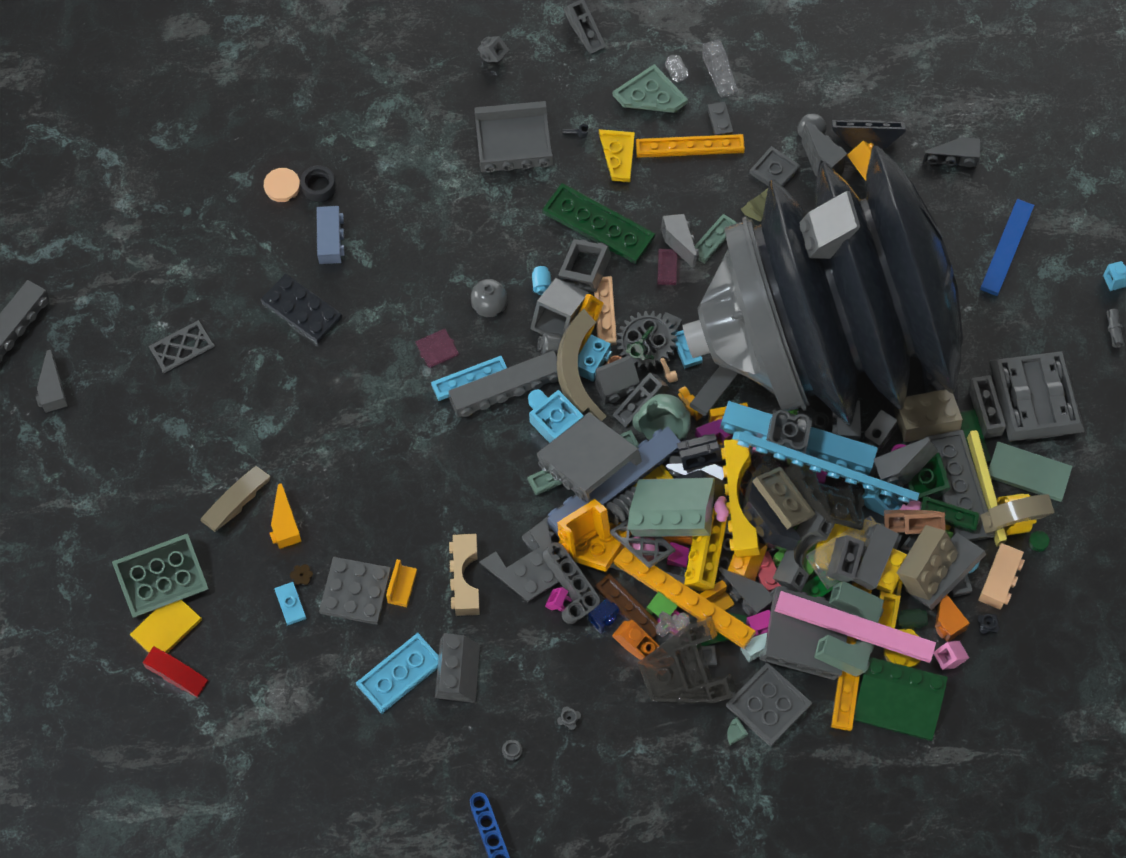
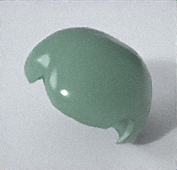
M658 394L643 404L639 412L633 416L632 423L634 428L638 432L643 433L648 440L653 438L652 435L660 428L664 430L668 426L676 437L683 441L690 431L691 416L679 398L670 394Z

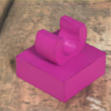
M563 587L553 589L545 607L550 610L558 609L563 611L565 608L563 602L568 603L572 601L569 596H566L568 590Z

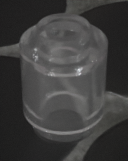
M671 55L666 59L665 67L671 78L676 82L685 80L688 76V70L679 55Z

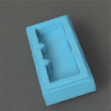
M293 582L274 588L287 626L306 619Z

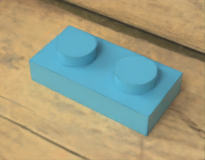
M678 331L675 334L678 341L674 343L677 345L676 349L684 369L701 364V356L692 357L684 331Z

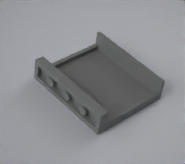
M546 101L474 108L481 172L490 173L499 170L510 171L512 169H529L531 167L553 165Z
M587 413L537 453L539 458L538 464L542 470L550 472L555 480H560L568 490H573L579 499H584L588 503L591 501L589 494L628 462H632L636 466L642 462L637 447L591 413Z
M778 586L770 592L773 600L765 649L760 652L759 660L831 680L840 677L842 670L814 658L819 639L830 635L846 642L847 635L775 612V607L780 592L783 591L840 611L843 610L830 605L829 601H826L824 597H812L802 591L794 592L785 586Z

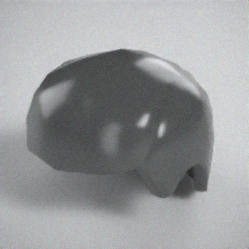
M818 114L805 115L797 126L798 134L801 138L806 121L815 125L823 134L827 130L825 120Z

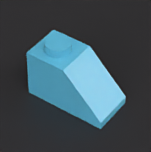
M862 487L857 497L868 509L883 516L884 510H899L903 505L895 495L887 497L881 495V491L877 489L870 491Z

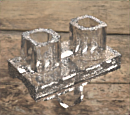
M663 611L659 614L660 622L655 627L658 635L665 637L670 632V640L676 645H679L684 640L688 643L693 640V637L689 635L691 623L689 622L688 614L683 612L679 615L675 614L673 617Z

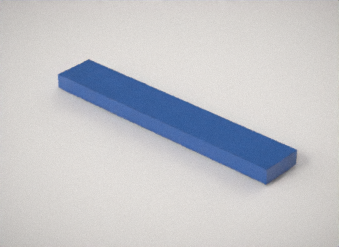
M1019 199L1016 200L980 290L998 296L1033 210V204Z

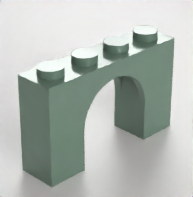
M845 581L833 586L829 600L830 605L876 623L879 622V618L883 614V599ZM827 635L819 639L814 658L856 677L868 670L870 664L868 660L874 649V644L857 639L855 644H848Z

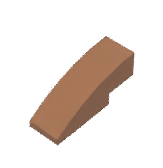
M884 510V523L886 528L896 533L919 534L925 525L945 530V512Z

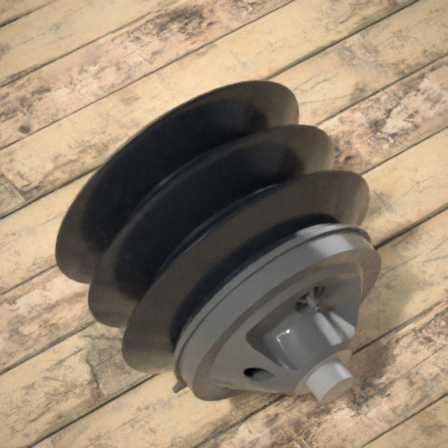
M877 145L872 147L866 174V198L859 199L850 185L827 163L822 162L820 165L815 189L814 209L845 191H850L860 228L850 239H846L830 259L809 258L799 223L807 213L796 198L775 179H771L769 181L761 224L755 225L752 219H748L745 216L742 217V222L725 227L728 250L698 306L700 320L683 325L687 345L693 358L710 353L715 364L740 373L775 394L782 411L790 412L800 408L803 411H807L808 406L811 405L810 397L816 395L846 425L850 426L853 422L858 399L859 373L862 372L866 373L881 394L895 407L902 410L910 379V357L913 356L918 358L926 371L949 393L953 394L956 390L961 366L963 331L959 293L952 265L939 227L914 184L911 183L900 166Z

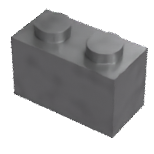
M849 535L837 538L826 576L841 582L854 580L864 541Z

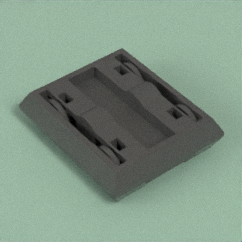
M1064 351L989 361L1009 442L1063 436L1065 434L1085 431ZM1009 386L1012 387L1010 395L1008 392Z

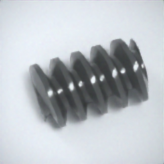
M635 486L629 487L604 506L607 509L608 519L614 525H618L619 521L624 522L626 518H629V510L636 490Z

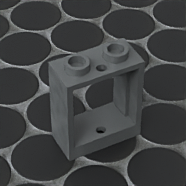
M573 239L558 274L559 279L582 290L596 292L611 258L608 246L603 243H592L584 239ZM579 252L599 256L591 275L571 271Z

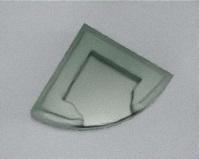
M738 717L732 720L727 731V739L730 746L748 735Z

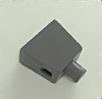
M880 410L864 433L863 443L877 447V453H879L895 433L897 419Z

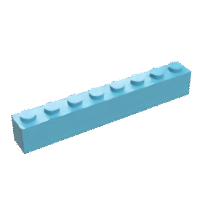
M728 401L720 429L729 434L741 431L766 440L772 414ZM811 427L805 454L869 475L878 448Z

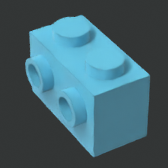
M593 335L589 336L578 355L579 376L594 382L596 369L602 367L605 361L607 362L612 356L611 343Z

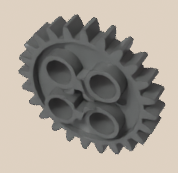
M645 311L644 316L637 312V318L631 315V322L625 320L626 327L620 326V330L623 333H617L619 340H616V343L619 345L618 351L622 352L620 354L622 358L630 355L626 353L627 344L632 345L643 337L638 328H641L645 334L649 326H654L647 339L656 353H653L647 342L644 341L648 351L646 355H652L654 359L642 360L641 358L632 357L635 367L638 364L639 370L646 366L647 371H649L651 365L657 369L658 363L662 365L661 358L670 361L668 354L674 355L672 349L677 348L676 343H674L678 341L677 336H675L677 332L675 329H672L674 327L673 323H668L667 317L663 319L661 313L656 317L654 311H652L651 315H648L647 311ZM633 336H638L637 340H630ZM660 340L664 341L662 345H655Z

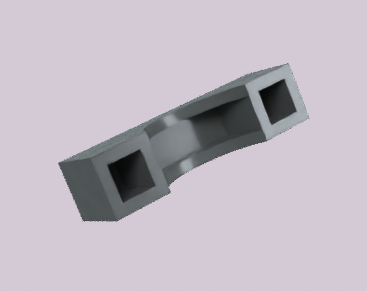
M814 511L815 515L811 519L800 523L796 532L802 540L794 550H787L773 576V579L781 586L798 592L802 591L809 577L804 568L805 555L813 545L827 540L835 525V522L825 513Z

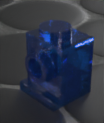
M606 599L589 612L588 620L602 634L604 626H610L616 621L617 613L620 612V609L614 602L611 603Z

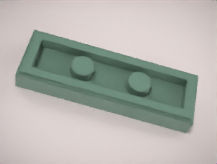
M723 214L694 246L699 252L698 260L705 264L725 242V227L737 222Z

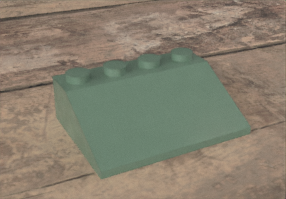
M715 478L638 479L629 510L628 530L635 537L711 536Z
M188 533L112 561L133 618L208 589Z

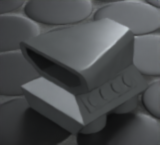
M773 410L766 440L805 454L812 418L805 414H790L786 410Z

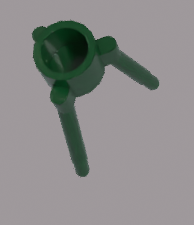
M651 326L638 342L632 345L627 344L626 353H629L633 358H641L642 360L654 359L652 355H645L646 346L644 345V341L654 327Z

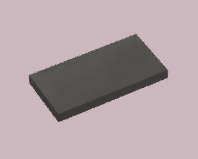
M956 533L951 538L958 551L957 558L952 562L947 575L940 582L936 593L933 594L930 601L911 595L931 610L986 555L983 549L959 533ZM904 586V590L909 594L908 590Z

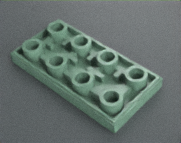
M997 442L988 471L990 478L1038 495L1049 494L1050 499L1061 502L1072 466Z

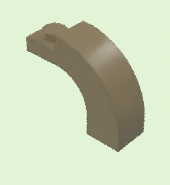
M1049 494L1021 498L995 506L980 516L985 533L987 534L1015 523L1042 519L1053 514L1054 509Z

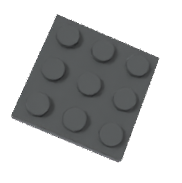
M333 557L319 613L378 625L391 574V567Z
M768 662L726 703V707L770 747L812 705V702Z

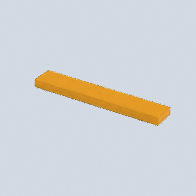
M743 134L636 139L637 158L744 153L745 151Z

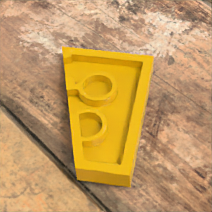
M599 129V136L612 181L630 182L635 132Z

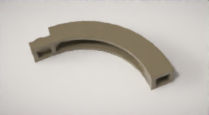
M583 309L571 321L562 336L557 353V374L563 395L581 413L585 415L591 413L602 421L607 416L588 396L578 371L580 345L586 333L596 324V321Z

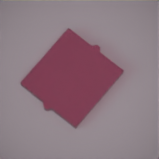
M446 329L415 342L420 351V356L424 358L428 368L458 355L453 344L454 341L450 339Z

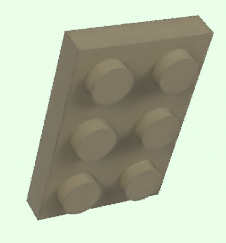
M781 467L757 476L752 481L787 529L807 521L815 515V512Z

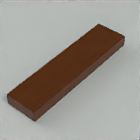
M610 574L606 575L595 585V589L627 621L634 620L652 639L656 638L664 630V627Z

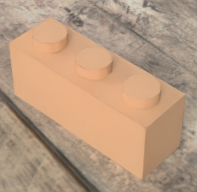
M1001 543L978 601L1000 610L1003 604H1008L1012 595L1008 593L1010 587L1014 588L1018 579L1015 576L1016 571H1021L1025 561L1021 559L1023 551Z

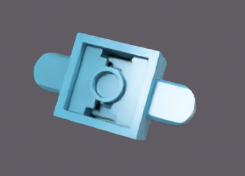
M539 389L531 391L528 396V403L533 409L529 413L530 423L549 443L584 417L559 390L549 398Z

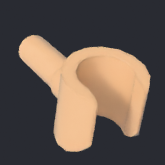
M661 358L660 361L667 381L669 383L678 381L676 371H670L665 359Z

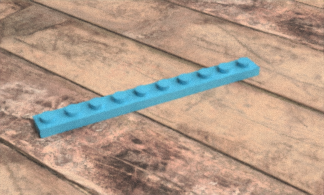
M741 431L734 432L732 440L738 441L737 445L749 448L750 445L756 447L755 451L767 454V452L774 454V458L780 460L787 458L792 460V464L803 467V464L810 466L809 470L821 473V470L828 472L827 476L839 479L840 476L845 478V482L856 485L860 483L863 484L864 489L870 491L880 490L881 495L892 497V495L898 496V500L901 502L917 501L919 497L917 492Z

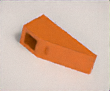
M634 620L623 621L612 635L627 651L661 676L666 673L675 661Z

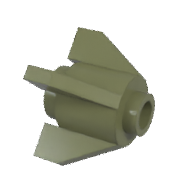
M768 188L741 208L744 215L759 222L762 221Z

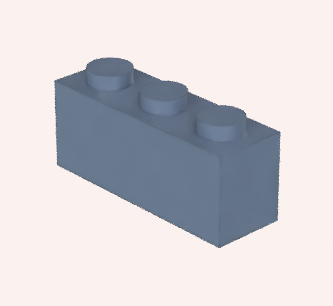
M339 206L317 207V256L319 264L341 263V256H345L344 245H341V240H344V229H341V224H344V215L340 213Z

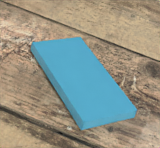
M416 633L358 680L356 685L382 714L438 668L439 656L421 635Z

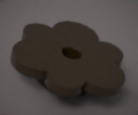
M303 564L301 567L296 565L294 571L290 573V578L294 580L296 585H308L310 578L313 576L307 564Z

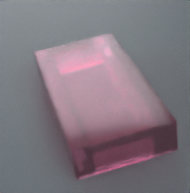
M659 249L657 284L676 285L677 253L673 249Z

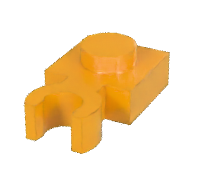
M685 386L679 389L680 393L678 396L686 404L685 407L689 411L690 416H693L696 421L702 418V414L689 406L695 397L690 395L689 390Z

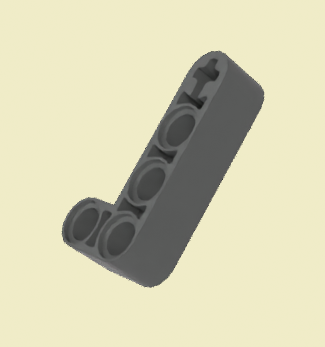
M554 542L543 552V559L562 587L568 590L567 594L573 601L563 609L562 618L566 623L573 624L594 610L599 605L600 598L562 544ZM562 566L566 567L569 573H565L562 570ZM574 582L580 586V590L574 587ZM585 599L590 600L591 606L586 604ZM570 609L576 612V617L571 615Z

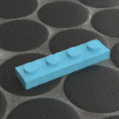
M498 356L431 382V386L438 401L449 397V390L504 370L507 367L502 356Z

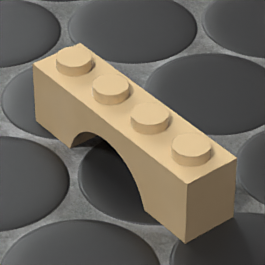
M453 535V542H449L450 554H453V560H450V572H454V579H450L451 591L455 592V597H451V609H455L456 616L480 615L479 591L468 585L463 578L465 568L471 562L478 559L477 535Z

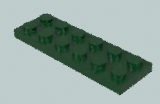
M561 183L542 209L543 214L596 243L607 245L609 250L634 264L639 261L655 238V233L563 183Z

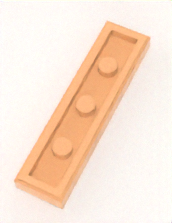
M612 276L602 277L597 291L594 292V297L604 303L596 321L597 337L611 343V345H617Z

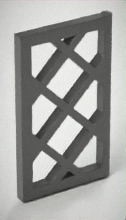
M198 320L148 347L160 365L162 372L165 373L215 347V345ZM198 326L200 330L198 335L189 334L190 330ZM183 336L181 344L171 343L172 339ZM187 337L197 339L194 347L184 345ZM200 340L207 341L209 344L202 349L198 348ZM166 345L163 354L157 353L155 348ZM169 346L179 348L176 357L167 355ZM183 349L192 351V354L180 358ZM165 358L175 360L173 364L167 367L163 364Z
M629 519L610 530V534L648 568H651L675 552V548L661 536L654 537L655 540L644 539V537H641V539L629 538ZM627 531L626 538L619 536L617 532ZM629 543H640V550H635ZM643 544L655 545V551L643 550ZM658 545H663L668 550L659 552ZM642 555L654 556V559L648 562Z

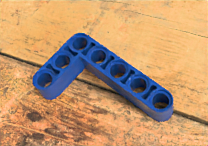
M480 792L473 794L470 798L471 811L488 858H510L487 796ZM481 800L485 805L482 808H476L474 803ZM488 819L492 824L489 827H483L481 822ZM490 839H497L499 844L492 847L488 845V841Z

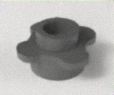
M564 707L561 717L557 719L559 725H565L568 729L573 730L576 728V722L581 718V714L569 707Z

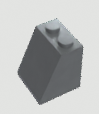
M555 278L537 300L530 329L542 335L545 332L559 333L563 336L566 328L578 315L585 296L589 292Z

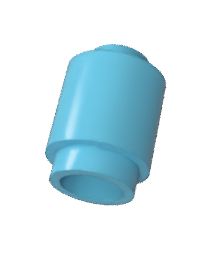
M545 266L534 268L532 273L533 291L538 295H542L551 284V274Z

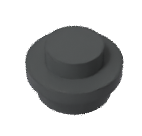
M508 740L503 744L502 754L508 760H516L522 755V746L516 740Z

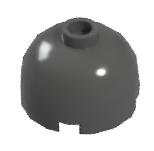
M485 279L473 287L471 306L476 310L477 314L484 317H495L497 313L505 310L508 303L507 292L500 282L493 279Z

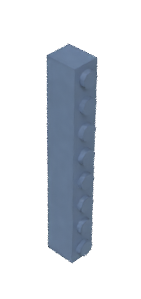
M668 426L664 430L660 428L652 435V439L649 441L644 440L638 445L642 462L637 466L632 462H628L589 494L591 501L596 499L605 506L612 499L622 494L623 491L638 483V479H643L668 460L670 456L678 452L677 443L681 441ZM572 496L563 503L564 506L560 509L555 508L548 514L547 524L558 536L557 522L588 502L584 499H579L577 496L574 498Z

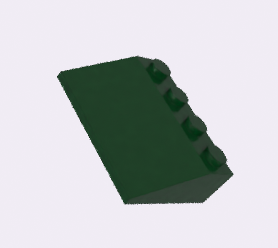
M869 657V668L862 675L853 720L932 741L948 677Z

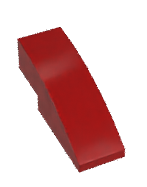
M155 646L152 647L143 661L146 669L158 674L165 681L197 698L208 682V679Z

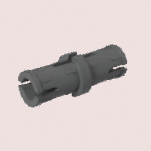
M1110 309L1106 314L1112 346L1115 348L1122 347L1125 343L1122 335L1123 325L1120 322L1119 310Z

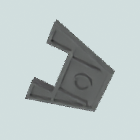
M546 520L529 530L539 548L506 568L497 552H494L479 562L527 602L559 583L543 559L544 550L552 544Z

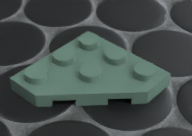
M655 64L613 91V96L626 108L674 113L688 103V99Z

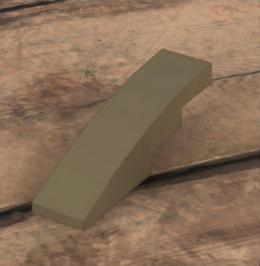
M253 467L212 505L201 518V522L216 532L242 511V506L256 496V491L270 481V476L259 467Z

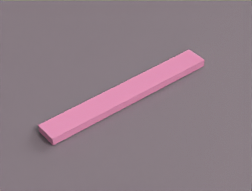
M783 591L780 592L775 607V612L928 663L932 660L936 642Z

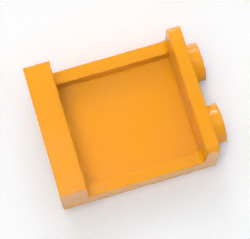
M593 499L557 522V533L560 543L572 559L576 558L575 548L596 534L604 540L611 536L607 509L596 499Z

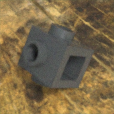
M500 36L484 38L481 41V45L477 48L481 53L482 59L487 62H498L509 51Z

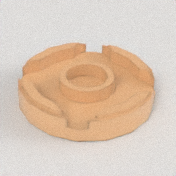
M278 168L267 174L264 179V190L271 200L286 202L290 198L297 196L300 191V180L293 170Z

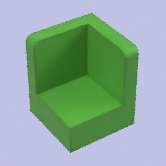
M658 591L646 610L651 615L654 613L663 621H667L678 605Z

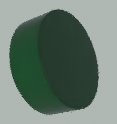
M1042 531L1033 532L1028 541L1029 546L1034 551H1044L1049 545L1048 535Z

